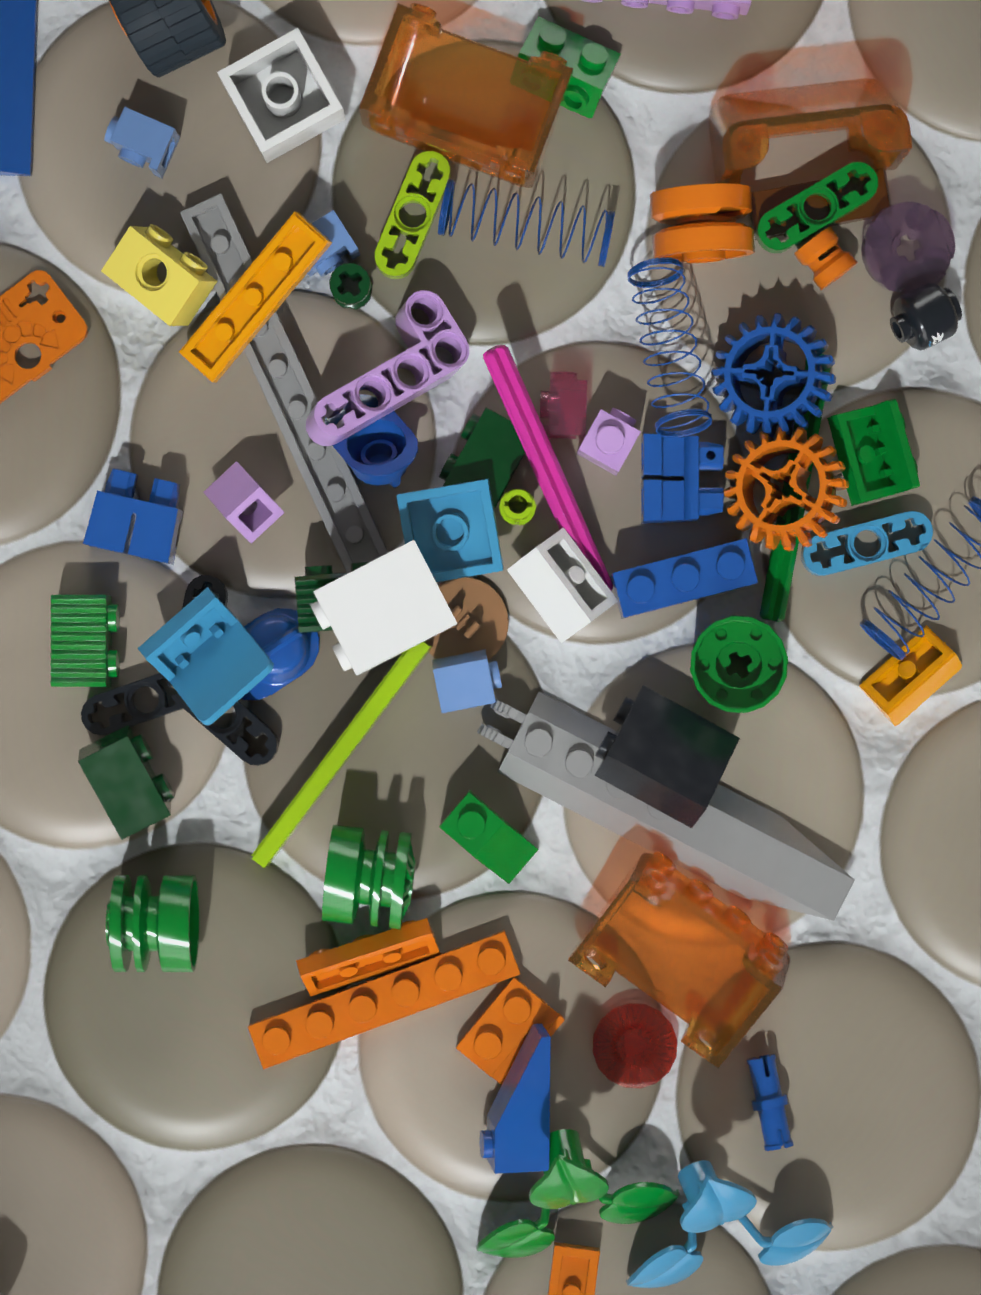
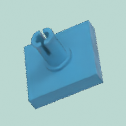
M489 478L396 495L404 542L406 544L415 540L436 582L504 571Z

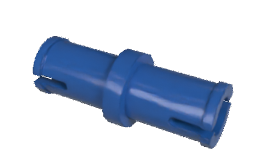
M775 1054L746 1059L755 1099L751 1101L753 1111H758L765 1151L779 1150L781 1146L788 1148L794 1145L793 1140H791L785 1105L789 1104L787 1094H782Z

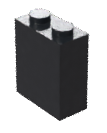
M643 685L634 700L625 697L613 719V721L620 724L616 734L608 731L595 756L603 759L595 776L684 825L693 828L707 809L740 738Z

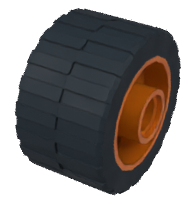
M109 0L115 17L125 35L129 38L147 69L156 77L160 78L223 47L226 43L224 29L212 0Z

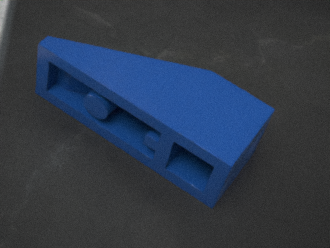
M542 1024L532 1025L487 1114V1130L480 1131L479 1145L481 1157L487 1158L495 1174L549 1170L551 1036Z

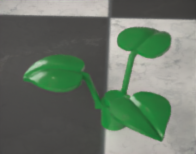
M573 1129L556 1130L550 1133L549 1170L543 1171L544 1176L533 1185L529 1192L530 1202L542 1208L540 1217L535 1222L528 1219H519L506 1223L482 1239L476 1245V1249L489 1255L505 1258L534 1255L550 1246L555 1239L554 1231L546 1228L549 1223L550 1209H558L570 1204L587 1203L599 1199L601 1203L605 1204L599 1209L602 1219L617 1224H632L651 1219L665 1211L677 1200L680 1195L679 1189L674 1191L670 1187L659 1183L637 1182L616 1190L613 1195L608 1194L609 1186L606 1178L592 1170L590 1159H584L579 1133Z

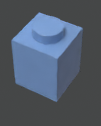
M486 649L432 660L442 713L496 703L494 689L502 688L498 663L497 661L488 662Z

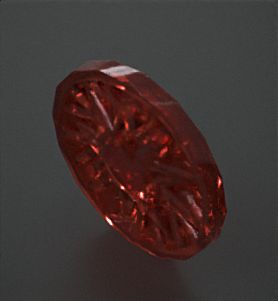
M626 1003L612 1008L600 1019L593 1033L592 1052L599 1070L609 1081L624 1088L641 1089L656 1084L669 1073L677 1056V1038L671 1022L660 1010L644 1003Z

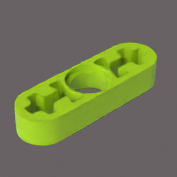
M422 152L411 162L375 249L376 265L379 271L390 279H402L413 271L443 200L447 180L451 179L450 165L447 159L438 152ZM431 162L438 164V173L443 176L441 180L432 179L427 189V195L435 196L433 202H430L421 194L408 193L411 186L417 191L420 190L423 183V174L418 170L420 167L428 168ZM409 203H417L426 211L425 221L415 228L405 226L400 220L401 209ZM393 228H396L404 236L418 238L416 244L406 240L403 247V256L408 261L406 264L398 263L395 269L388 267V258L383 256L386 250L393 252L398 244L399 236L391 235Z

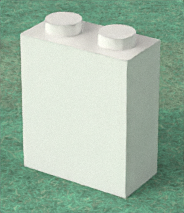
M415 540L313 591L318 601L310 605L322 629L332 627L339 641L332 648L343 670L347 671L353 668L356 676L457 625Z

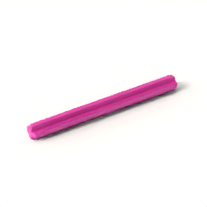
M506 345L494 346L483 354V359L559 530L563 527L612 591L613 583L510 350Z

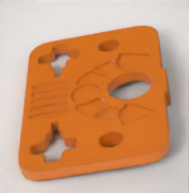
M35 270L0 296V404L31 380L36 382L53 369L51 367L52 364L87 337L88 326L46 271ZM35 282L39 286H43L46 283L49 285L50 289L45 293L48 301L45 304L41 305L38 301H33L21 307L27 301L26 298L31 294L28 288L31 283ZM64 315L65 320L61 323L58 322L57 317ZM25 344L37 345L41 351L40 362L31 369L20 367L16 361L17 351Z

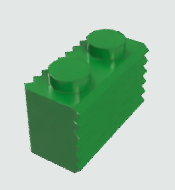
M51 595V687H112V677H119L120 673L119 650H112V632H118L120 627L119 605L112 604V596Z

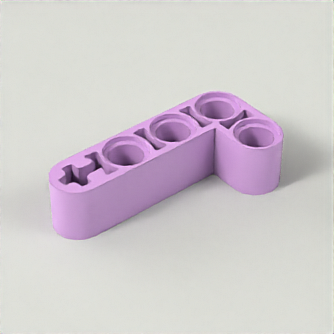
M427 290L414 292L399 309L396 315V327L408 347L406 351L323 397L316 404L306 420V431L315 443L321 446H332L343 441L450 379L465 364L469 357L467 339L437 294ZM411 309L423 310L428 315L429 324L425 325L416 322L412 317ZM443 347L452 354L453 363L442 362L437 357L435 348ZM403 368L411 371L415 376L416 385L404 384L398 377L397 369ZM368 390L377 397L378 407L374 408L364 405L360 400L359 391ZM345 408L347 414L343 416L337 425L334 423L326 425L323 422L322 418L324 416L332 418Z

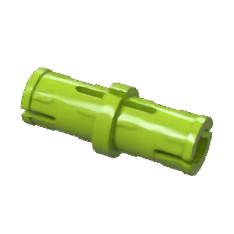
M512 489L501 498L499 505L500 514L511 525H524L531 521L535 515V500L526 490ZM519 501L526 506L524 512L517 514L512 512L509 506L511 503Z

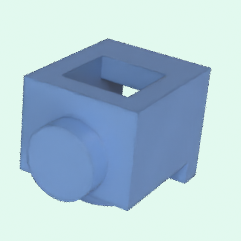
M125 106L120 118L114 116L111 119L104 138L105 142L114 145L120 151L118 154L120 159L140 168L144 167L145 162L150 163L149 169L155 176L162 179L180 140V136L175 128Z
M334 210L312 223L332 244L307 273L309 277L317 272L321 277L333 272L344 263L341 257L347 253L352 260L360 256L358 247Z

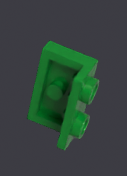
M538 16L518 54L510 81L512 84L561 105L570 111L587 118H592L618 64L621 53Z
M896 399L827 418L838 460L843 462L846 467L842 474L843 478L849 482L847 492L851 506L896 495L920 486L917 474L918 466L911 453L905 431V419L900 412Z

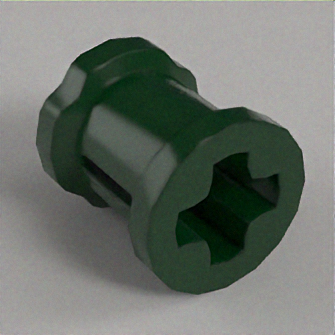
M344 263L332 272L329 280L330 290L336 303L342 308L358 310L370 301L372 284L364 268L354 263ZM349 277L352 282L360 279L361 281L358 284L360 293L356 296H353L350 292L342 295L341 293L344 290L342 281Z

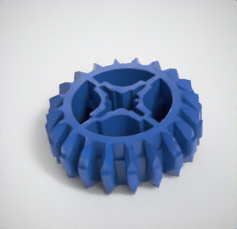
M775 313L771 320V326L768 327L766 319L762 315H758L755 317V330L752 331L745 322H742L738 326L743 334L739 340L730 334L725 337V341L732 347L729 353L723 350L716 352L715 356L725 363V367H715L712 369L711 374L715 378L723 379L724 382L716 384L712 389L713 393L717 396H727L721 401L719 408L724 413L734 410L730 421L736 426L743 424L747 420L746 431L749 434L754 435L762 425V431L773 438L776 426L779 424L782 431H786V435L791 436L792 421L795 420L798 426L803 429L808 428V421L803 415L810 411L819 418L823 412L815 405L817 399L819 398L830 402L832 399V395L825 389H822V384L831 385L836 383V376L829 372H822V370L832 367L835 364V359L831 355H821L829 346L827 341L823 338L813 341L817 330L812 325L801 330L802 321L798 317L793 316L785 326L784 317L780 313ZM784 341L793 343L803 350L807 358L808 370H800L797 366L787 365V353L783 350ZM769 343V345H765L763 356L759 361L753 364H744L747 357L756 348ZM774 366H776L783 374L786 373L787 375L774 378L773 385L766 379L759 377L765 376V374H772ZM740 381L760 387V399L764 401L763 411L754 409L746 403L741 393ZM804 384H806L800 396L793 403L778 410V406H782L783 398L787 391L796 387H804Z

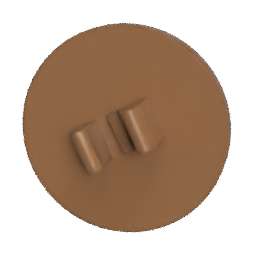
M464 577L446 580L438 584L457 625L426 640L425 642L432 646L429 653L435 659L486 649L487 659L490 660L502 647L508 632V613L502 598L491 586L474 578Z

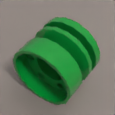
M730 616L714 622L699 635L691 652L690 672L696 689L709 704L726 712L748 713L765 707L779 694L787 678L788 656L782 639L769 625L753 617ZM737 652L741 658L747 655L751 658L752 663L747 666L748 676L741 678L738 673L728 674L726 667L731 664L729 656Z
M333 825L325 872L322 920L353 924L359 904H363L369 907L370 925L378 927L381 907H390L389 928L401 930L402 920L409 905H411L416 859H414L411 844L412 833L400 832L397 853L388 852L389 831L381 830L375 850L366 849L363 828Z
M129 875L115 876L111 897L106 910V941L109 946L111 965L114 972H127L129 970L132 951L137 972H145L147 970L152 951H158L159 962L163 972H194L198 958L200 930L199 890L196 875L163 876L159 896H152V889L147 875L138 876L134 896Z

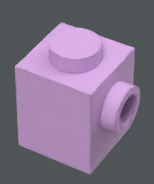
M612 408L610 413L601 409L580 445L577 454L617 476L641 431L634 428L636 420L616 408Z
M237 461L203 492L222 515L251 544L285 513Z

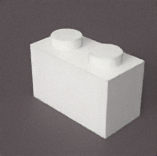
M564 527L507 569L561 643L618 602L617 598Z

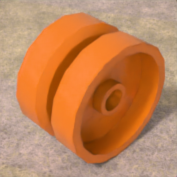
M728 183L686 185L661 189L650 194L651 218L661 224L676 225L663 228L652 236L653 258L670 257L684 263H709L740 258L755 253L754 229L744 223H736V220L744 218L753 211L751 187L748 185Z

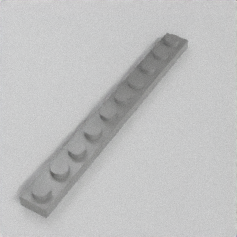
M220 193L180 212L201 260L208 266L207 273L218 281L214 288L221 301L252 264L253 260ZM275 312L247 345L244 352L348 573L351 572V563L371 562L387 554L388 551L347 463L333 446H321L308 436L306 420L309 413L318 403V400L277 312Z

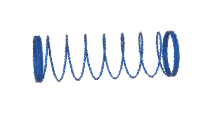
M447 180L439 217L438 235H445L449 221V237H452L465 197L472 185V242L477 236L488 200L494 190V246L499 241L511 203L515 195H517L516 250L520 248L534 206L539 199L537 251L540 255L545 247L554 217L561 203L560 258H564L577 220L583 208L582 262L584 264L590 255L600 223L606 212L605 232L598 266L605 267L615 211L609 210L607 212L605 209L602 212L584 261L586 208L584 205L579 209L562 255L564 216L562 201L555 208L540 250L541 199L539 196L535 199L518 245L519 195L515 192L509 202L495 242L497 219L496 189H491L473 237L475 214L474 185L471 183L465 191L451 232L455 180Z
M670 257L653 258L640 262L628 271L627 277L629 283L640 288L663 286L677 280L680 276L683 277V284L679 289L652 288L638 292L632 297V301L637 304L656 303L675 295L677 292L683 293L687 297V305L683 310L671 308L656 309L644 312L636 317V322L643 325L665 322L681 313L687 314L691 318V325L686 331L675 329L654 331L645 334L639 341L643 345H659L671 342L685 333L695 339V346L690 352L678 350L658 352L649 355L643 360V363L648 366L667 365L681 360L689 354L699 360V367L694 373H663L647 381V384L652 387L670 386L680 383L691 376H696L703 381V388L697 394L674 393L658 397L651 402V406L655 408H667L686 403L695 397L706 401V410L686 409L676 411L661 417L655 423V430L659 435L664 437H683L707 429L712 424V414L707 411L709 409V402L706 398L699 396L705 388V381L701 376L695 374L701 367V359L697 355L692 354L697 346V338L693 334L688 333L693 325V317L689 313L684 312L689 305V297L685 292L680 291L685 284L683 263L678 259ZM656 264L678 265L681 269L678 271L668 267H645ZM650 269H668L677 272L670 277L650 282H641L630 278L638 272ZM648 291H676L665 298L655 301H634L637 295ZM670 310L679 312L672 317L657 322L644 323L638 321L639 317L651 312ZM682 332L681 335L663 342H642L644 337L651 334ZM659 354H686L666 363H645L648 358ZM664 375H689L686 378L669 384H649L652 379ZM677 395L693 396L673 405H653L655 401L665 397ZM700 415L687 423L677 426L660 427L661 424L675 418ZM702 416L709 418L705 423L686 430H660L681 427L698 420Z
M972 496L968 504L973 511L966 505L964 507L981 522V499ZM949 522V524L966 539V541L973 547V549L981 558V554L976 549V547L970 542V540L979 546H981V544L976 542L966 534H964L954 524ZM936 539L934 541L963 571L967 577L968 584L960 583L948 577L921 556L919 558L943 582L951 593L953 600L948 601L937 596L906 573H904V576L926 597L937 612L938 617L933 618L924 614L889 590V593L917 622L923 634L918 635L911 632L876 607H873L900 637L908 651L904 652L888 635L870 621L863 619L860 622L862 629L875 642L899 660H903L910 650L903 637L888 620L910 634L924 637L923 627L904 604L925 617L939 620L940 615L937 608L922 589L942 601L954 603L955 597L953 592L938 573L957 584L969 586L970 580L967 573L954 557L974 568L981 569V567L972 565L955 555Z

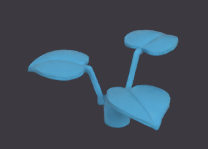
M697 1161L687 1165L678 1173L679 1182L687 1198V1202L682 1205L684 1212L680 1218L682 1229L688 1232L687 1242L684 1246H669L651 1256L626 1280L628 1286L658 1288L685 1280L701 1266L704 1259L700 1251H695L697 1248L696 1233L709 1231L718 1225H723L725 1222L739 1220L754 1240L764 1248L758 1254L760 1262L771 1266L790 1264L806 1257L824 1242L830 1234L833 1225L831 1222L828 1224V1222L822 1219H801L780 1228L774 1233L772 1238L765 1237L746 1216L757 1203L754 1193L738 1184L719 1179L710 1161Z

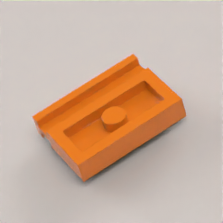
M512 977L458 1042L456 1049L502 1086L532 1025L542 1024L549 1035L552 1036L564 1022L565 1017L556 1012L518 978Z

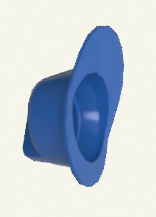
M359 394L360 400L364 405L374 408L378 407L377 397ZM345 408L332 418L325 417L324 423L326 425L330 423L337 425L343 416L347 414ZM395 411L343 441L332 445L351 467L358 479L366 484L375 486L390 484L393 488L400 485L401 477L405 474L408 466L414 461L418 453L417 438Z
M276 608L260 615L244 626L272 660L274 667L263 680L241 699L260 700L268 697L302 676L313 666L319 653V636L317 632H299L298 613L296 610Z

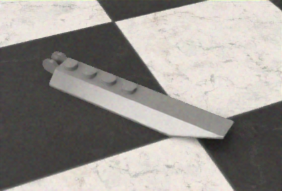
M538 692L527 714L496 698V703L491 704L490 708L494 709L495 713L505 718H512L522 724L514 740L503 735L500 730L491 725L481 723L477 731L478 734L509 749L497 771L498 773L738 897L835 920L855 879L782 816L718 784L707 809L693 828H690L595 776L603 760L595 756L607 732L616 734L617 731L541 692Z

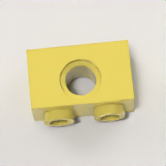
M150 224L149 227L130 226L101 272L167 325L188 326L218 281L205 272L208 266L200 258L189 252H184L183 254L171 244L173 242L172 236L160 227ZM161 262L165 264L167 269V276L163 283L157 277V268Z

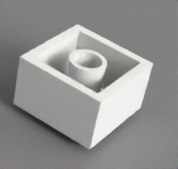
M299 28L290 31L217 72L266 163L346 120L342 105Z

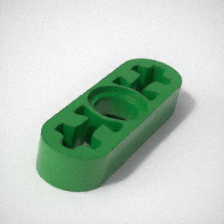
M849 163L771 209L762 216L756 227V239L759 245L770 253L785 252L870 201L877 191L878 177L876 172L866 163ZM852 173L856 179L864 176L867 180L866 185L862 188L864 195L860 196L856 190L851 191L840 200L846 205V207L840 209L835 193L848 184L850 181L848 174ZM833 184L835 193L827 186ZM818 195L827 200L830 211L825 219L813 220L806 215L804 202L808 197ZM794 207L797 220L807 230L800 232L797 223L784 234L785 242L781 243L777 237L769 239L766 236V233L771 228L769 221L774 220L777 225L787 222L793 216L787 209Z

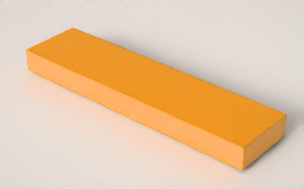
M295 211L179 353L211 382L217 383L330 247L332 242L305 217Z

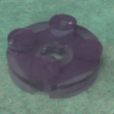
M900 202L885 207L866 225L862 234L861 254L864 266L871 278L888 291L905 294L926 283L938 284L946 275L945 272L955 253V237L947 219L938 211L921 203ZM904 235H907L909 240H918L920 248L914 250L915 258L911 261H908L905 255L899 256L897 253V247L901 245L900 238Z

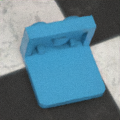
M208 587L138 647V650L145 659L171 683L197 719L204 725L214 723L263 680L274 667L272 660L241 622Z

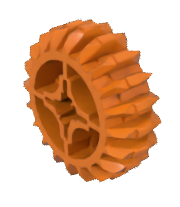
M778 427L776 440H774L769 434L761 431L760 440L762 445L758 446L751 440L745 441V448L750 454L746 458L740 454L733 455V461L741 465L738 472L729 470L725 473L726 478L736 482V487L725 489L723 491L724 496L730 499H737L736 502L727 508V512L731 516L742 515L735 525L736 528L742 532L751 528L749 540L754 543L760 542L765 537V547L775 550L781 540L784 550L793 551L796 546V536L802 546L810 547L812 546L811 531H814L819 537L825 538L828 532L822 523L828 520L833 524H838L840 518L832 513L831 510L833 505L846 507L847 500L837 496L836 491L847 489L849 482L845 479L834 477L842 473L846 467L841 461L830 462L835 457L837 451L831 445L821 449L823 438L818 434L812 435L807 440V431L801 427L796 428L792 437L786 435V431H782L781 427ZM799 453L794 461L789 460L779 470L772 471L764 467L768 461L779 455ZM812 462L818 471L820 480L817 499L813 498L806 488V482L811 473L808 468ZM774 478L781 483L783 481L789 483L794 488L793 491L801 495L802 499L799 500L792 495L789 497L784 495L778 489L779 486L772 483L770 479ZM755 479H758L765 488V498L761 504L764 509L761 514L758 513L753 498ZM793 507H802L809 511L803 518L794 523L773 525L778 516L783 518L784 514Z

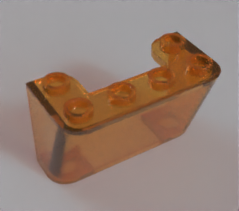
M655 852L654 854L643 853L575 946L568 959L569 962L604 987L609 984L616 971L687 1022L681 1042L717 1068L722 1065L783 989L790 965V957L787 953L788 946L779 936L771 932L764 933L751 923L750 918L744 911L736 906L730 905L728 907L714 897L713 891L705 883L698 879L691 880L677 870L675 863L669 857L660 852ZM587 957L593 959L600 967L593 964ZM700 1038L704 1039L707 1043H709L711 1047L703 1043L700 1040Z

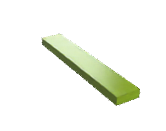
M424 641L402 653L251 855L253 856L252 860L263 868L271 864L432 649L431 645Z

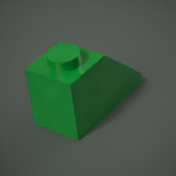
M471 790L467 792L439 826L468 853L508 884L539 850Z

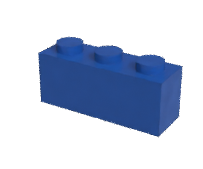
M747 538L614 572L610 575L615 596L618 600L617 604L621 619L758 583Z

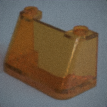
M398 3L359 106L362 124L369 130L422 151L438 152L449 161L520 187L532 188L572 78L573 68L566 66L567 61L564 58L550 52L543 51L540 57L531 56L528 61L443 30L442 24L435 19L437 13L427 6L411 3L409 8Z
M863 78L728 94L720 97L713 104L709 113L708 124L715 184H740L744 169L755 167L764 160L769 150L770 138L846 130L848 151H859L867 155L873 163V169L883 168V171L897 169L912 149L910 124L907 115L885 85L876 79Z

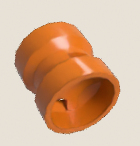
M831 226L817 234L794 253L801 265L809 266L814 273L813 281L821 291L858 263L849 251H843L839 246V237ZM829 252L830 255L825 257L822 261L819 260L822 256Z

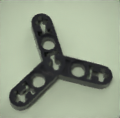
M201 575L194 578L188 584L185 591L182 609L195 598L196 589L204 590L206 583H212V591L219 594V600L227 607L228 591L225 584L220 579L210 575ZM161 673L94 695L85 702L81 711V719L85 728L97 735L111 734L127 725L133 727L182 709L186 710L202 724L178 693L171 696L176 704L168 707L167 693L160 684V680L165 679ZM167 681L168 687H172L171 683ZM146 686L154 689L159 698L158 706L150 713L140 712L135 707L133 700L137 690ZM124 693L125 707L132 716V720L125 722L124 712L111 716L109 718L110 726L104 728L102 722H93L91 714L97 712V703L102 701L104 707L120 705L121 702L117 695ZM240 701L233 705L236 711V720L230 727L224 729L217 727L214 723L211 725L202 724L240 759L250 765L259 766L266 764L274 759L278 752L279 741L275 732ZM245 717L252 721V725L245 728L252 736L259 737L263 733L268 737L265 743L266 748L269 750L267 755L264 756L261 753H257L252 757L247 752L251 745L241 735L238 736L236 743L229 738V735L240 729Z

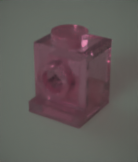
M550 372L549 391L540 392V418H549V425H543L548 439L584 440L586 436L587 380H577L578 373Z

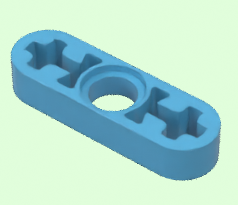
M908 511L828 532L825 538H821L818 535L812 537V546H803L801 561L805 569L816 576H826L923 550L932 540L933 527L930 520L920 512ZM908 519L911 520L913 526H921L923 534L916 537V545H911L910 540L904 538L893 541L892 544L896 551L888 552L889 540L882 525L889 524V533L904 529L906 527L905 520ZM861 531H871L879 539V549L871 557L861 556L855 550L854 539ZM845 535V550L852 560L851 563H844V554L830 558L828 560V568H823L822 564L818 561L812 562L810 554L817 551L816 543L822 542L825 549L839 547L841 543L837 537Z

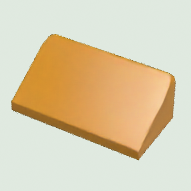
M927 625L923 628L925 632L924 637L914 636L907 642L910 652L906 654L903 660L891 656L859 685L860 689L894 726L899 725L962 668L957 654ZM922 630L919 631L917 634L922 635ZM905 645L901 648L904 652L908 651Z

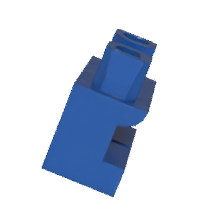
M643 434L641 437V478H680L682 481H642L641 524L696 522L699 516L722 513L724 501L723 488H699V471L723 470V445L699 442V436L664 437L659 434Z
M112 469L104 492L97 490L83 544L174 565L177 550L175 545L179 524L183 516V511L178 509L180 484L154 478L149 502L133 499L138 480L137 474Z

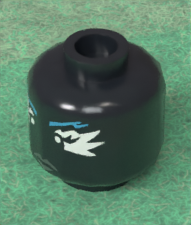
M926 283L895 300L893 308L894 317L890 318V326L899 342L903 343L906 341L912 348L922 351L952 337L957 331L958 321L962 318V311L956 296L949 288H942L934 283Z

